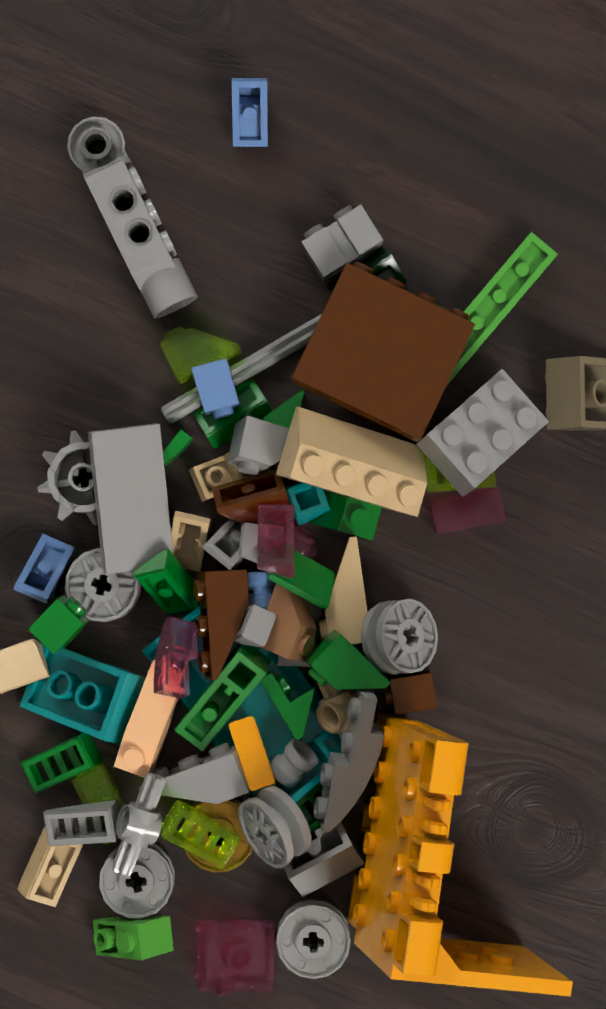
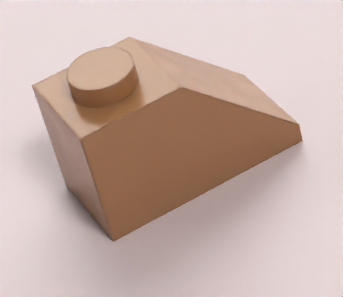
M276 584L267 607L268 611L276 615V619L266 645L260 648L289 660L306 662L305 659L313 651L315 645L314 637L317 631L306 599Z

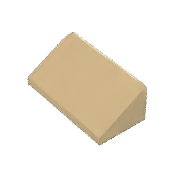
M29 639L0 650V694L50 677L42 644L35 639Z
M44 827L17 888L18 891L26 899L56 907L83 844L49 846L46 827Z

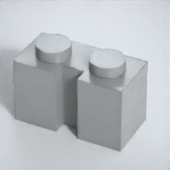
M348 205L333 216L336 222L328 227H323L320 223L304 233L306 239L301 241V248L323 282L341 272L346 263L352 265L382 246L383 238L362 205L354 209L351 205Z
M342 821L331 832H323L321 828L315 830L317 838L311 841V847L301 856H293L291 862L284 866L289 880L302 897L365 864L351 834Z

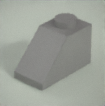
M250 416L244 417L235 423L227 463L238 466V471L252 475L260 473L280 461L289 428Z

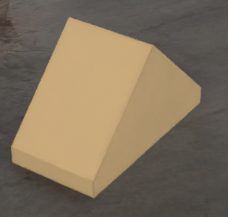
M175 511L171 532L173 555L185 569L200 572L205 554L203 546L208 541L213 519Z

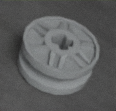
M96 548L84 552L72 562L66 574L65 591L68 599L73 597L85 607L86 612L84 615L89 620L110 622L124 617L135 607L141 595V584L133 576L135 570L104 574L101 549ZM103 575L108 576L107 582L112 584V588L110 591L105 590L104 595H101L100 588L95 585L97 579L103 580Z
M402 599L379 602L368 611L363 621L361 631L362 648L368 661L379 672L391 675L422 671L431 663L437 650L438 632L436 622L430 610L419 601Z
M275 786L266 787L255 798H248L242 802L238 808V819L241 829L252 849L266 864L274 868H283L291 862L293 856H301L311 847L312 836L309 825L301 809L283 790Z
M156 843L149 844L146 848L142 847L132 874L130 876H122L112 870L119 844L108 855L100 872L99 888L104 902L115 913L126 918L142 919L156 914L167 903L175 884V868L170 855ZM134 872H138L139 877L146 878L143 880L142 885H137L136 880H130Z
M310 898L296 902L285 911L279 921L276 945L280 959L287 969L300 977L317 979L331 975L341 968L349 954L351 939L348 921L341 910L327 900ZM310 932H317L318 944H310Z

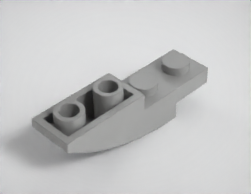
M356 689L355 698L351 697L349 699L347 717L350 719L349 730L344 731L342 734V753L330 752L328 764L323 763L320 783L323 785L322 796L316 797L314 818L318 819L323 832H331L353 808L363 793L379 758L385 735L379 725L373 723L378 699L372 689Z

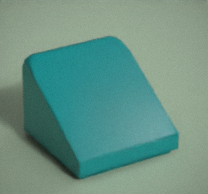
M298 483L285 488L298 525L305 524L330 510L323 489L304 483Z

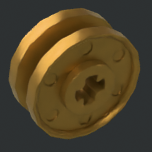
M233 798L219 804L197 801L187 813L181 831L182 846L188 858L199 868L214 873L228 872L242 865L251 854L252 847L248 843L238 819V808L242 803L238 798ZM216 826H223V832L228 835H224L222 840H217L215 833L210 832V830L214 831Z

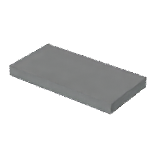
M153 423L88 432L103 573L107 575L133 571L165 549H169L173 553L160 424Z

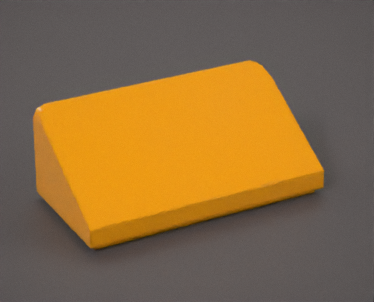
M249 716L228 724L250 791H256L275 784L274 782L276 781L255 718Z

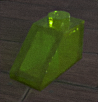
M182 326L164 334L165 340L159 343L179 384L194 378L192 367L225 358L228 361L242 354L237 343L193 328L184 331Z

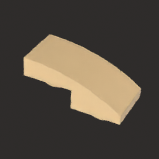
M229 452L189 470L202 502L214 498L212 487L253 475L238 471V466L228 464ZM269 467L260 473L270 471Z

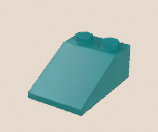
M42 644L50 677L27 684L19 707L100 740L121 744L146 677L66 648L53 654Z

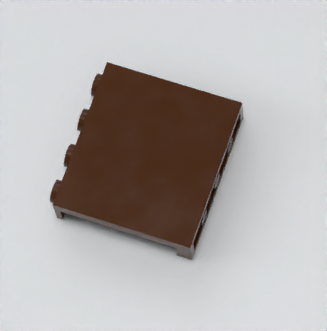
M355 262L354 266L346 263L294 371L291 382L413 441L419 442L475 323L469 321L470 316L459 309L451 308L448 311L437 306L438 301L425 293L419 292L418 296L406 291V285L396 279L387 277L385 281L374 276V270L362 263Z

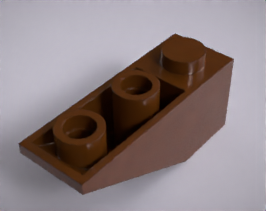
M247 569L198 573V580H194V599L196 602H200V616H196V633L198 637H202L203 651L198 653V666L200 673H204L205 679H218L249 607Z

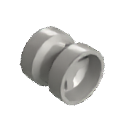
M295 738L285 746L283 754H277L269 762L275 779L288 788H294L302 780V774L311 771L318 763V758L309 745Z

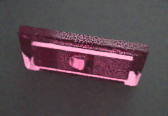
M498 487L470 492L464 497L459 494L429 500L436 534L506 521Z
M258 505L257 568L259 570L287 578H295L294 505Z

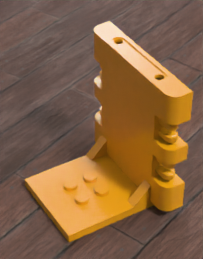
M377 713L376 724L379 725L385 736L373 773L374 782L377 783L375 797H371L369 804H364L361 831L366 833L363 842L364 854H367L365 868L360 869L359 875L354 874L348 922L356 929L354 944L390 979L571 997L573 981L524 946L441 938L443 920L437 917L443 874H448L451 871L454 843L448 840L454 795L462 794L469 742L413 718Z

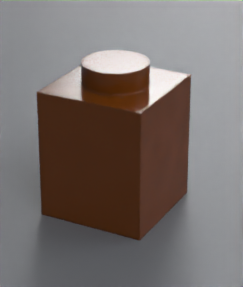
M430 671L388 677L391 684L387 688H383L386 707H393L395 715L438 708L432 673Z

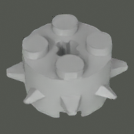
M76 430L71 431L68 446L60 449L58 453L43 452L42 456L50 465L47 471L48 480L38 486L37 489L41 493H51L53 498L60 503L57 518L61 521L75 511L86 513L92 524L98 525L93 479L89 481L88 487H84V484H78L77 478L82 476L83 469H87L88 473H92L89 442H83Z

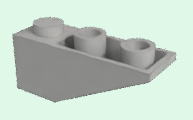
M229 743L214 747L209 751L210 755L200 759L197 754L180 760L178 767L168 770L165 765L151 772L165 778L166 783L161 793L162 796L219 804L250 792L236 748L235 746L230 747Z

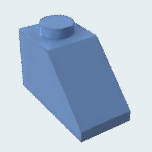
M227 359L192 367L205 414H213L214 419L235 414L233 408L239 407L240 403Z

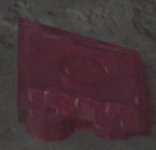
M199 920L195 928L197 932L195 981L198 991H212L218 996H226L233 991H249L251 993L273 991L275 931L273 920Z

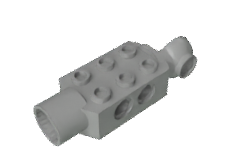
M94 116L83 119L74 126L68 137L67 149L70 159L76 167L81 169L83 177L153 318L166 316L196 300L198 296L180 259H172L177 253L166 230L159 233L156 228L162 223L150 198L143 201L141 195L147 192L125 151L122 131L114 122L107 118ZM95 140L106 142V148L100 154L88 152L89 145ZM133 202L129 210L119 211L123 203ZM140 233L149 234L146 241L142 243L134 242V239Z

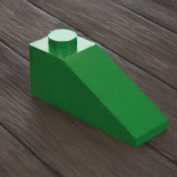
M238 644L226 659L218 679L210 680L174 730L203 751L267 674L271 659L254 646Z

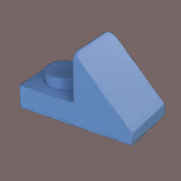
M232 78L233 147H268L267 78Z
M42 534L13 590L43 603H48L56 595L59 580L73 556L75 547Z

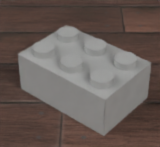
M501 369L416 445L460 495L464 497L549 421L507 373Z

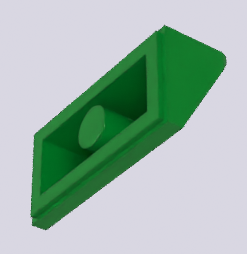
M252 377L235 387L240 403L239 407L233 408L235 414L214 419L213 414H205L203 407L193 412L213 448L216 449L232 440L235 423L244 417L250 416L263 420L265 416L272 412L270 405Z
M276 543L264 559L268 579L318 607L327 609L330 604L335 579L334 572L284 543Z
M169 549L161 551L134 571L133 576L166 615L197 608L198 601H195L193 594L194 579Z

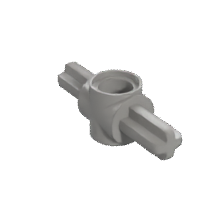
M147 773L145 775L136 802L132 801L129 805H124L117 816L115 830L118 838L122 841L113 862L112 870L119 875L130 876L132 874L141 848L154 844L161 832L162 816L156 810L166 781L164 777L158 774Z

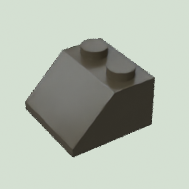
M573 356L546 359L547 407L545 413L549 421L547 429L566 431L606 430V358Z

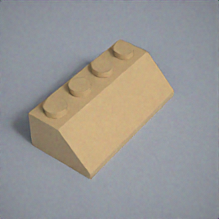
M301 407L295 408L276 475L395 512L418 517L428 482L425 456L417 445Z

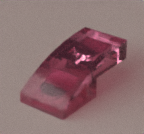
M173 617L165 620L156 652L154 693L179 699L190 695L188 661L198 658L196 623Z

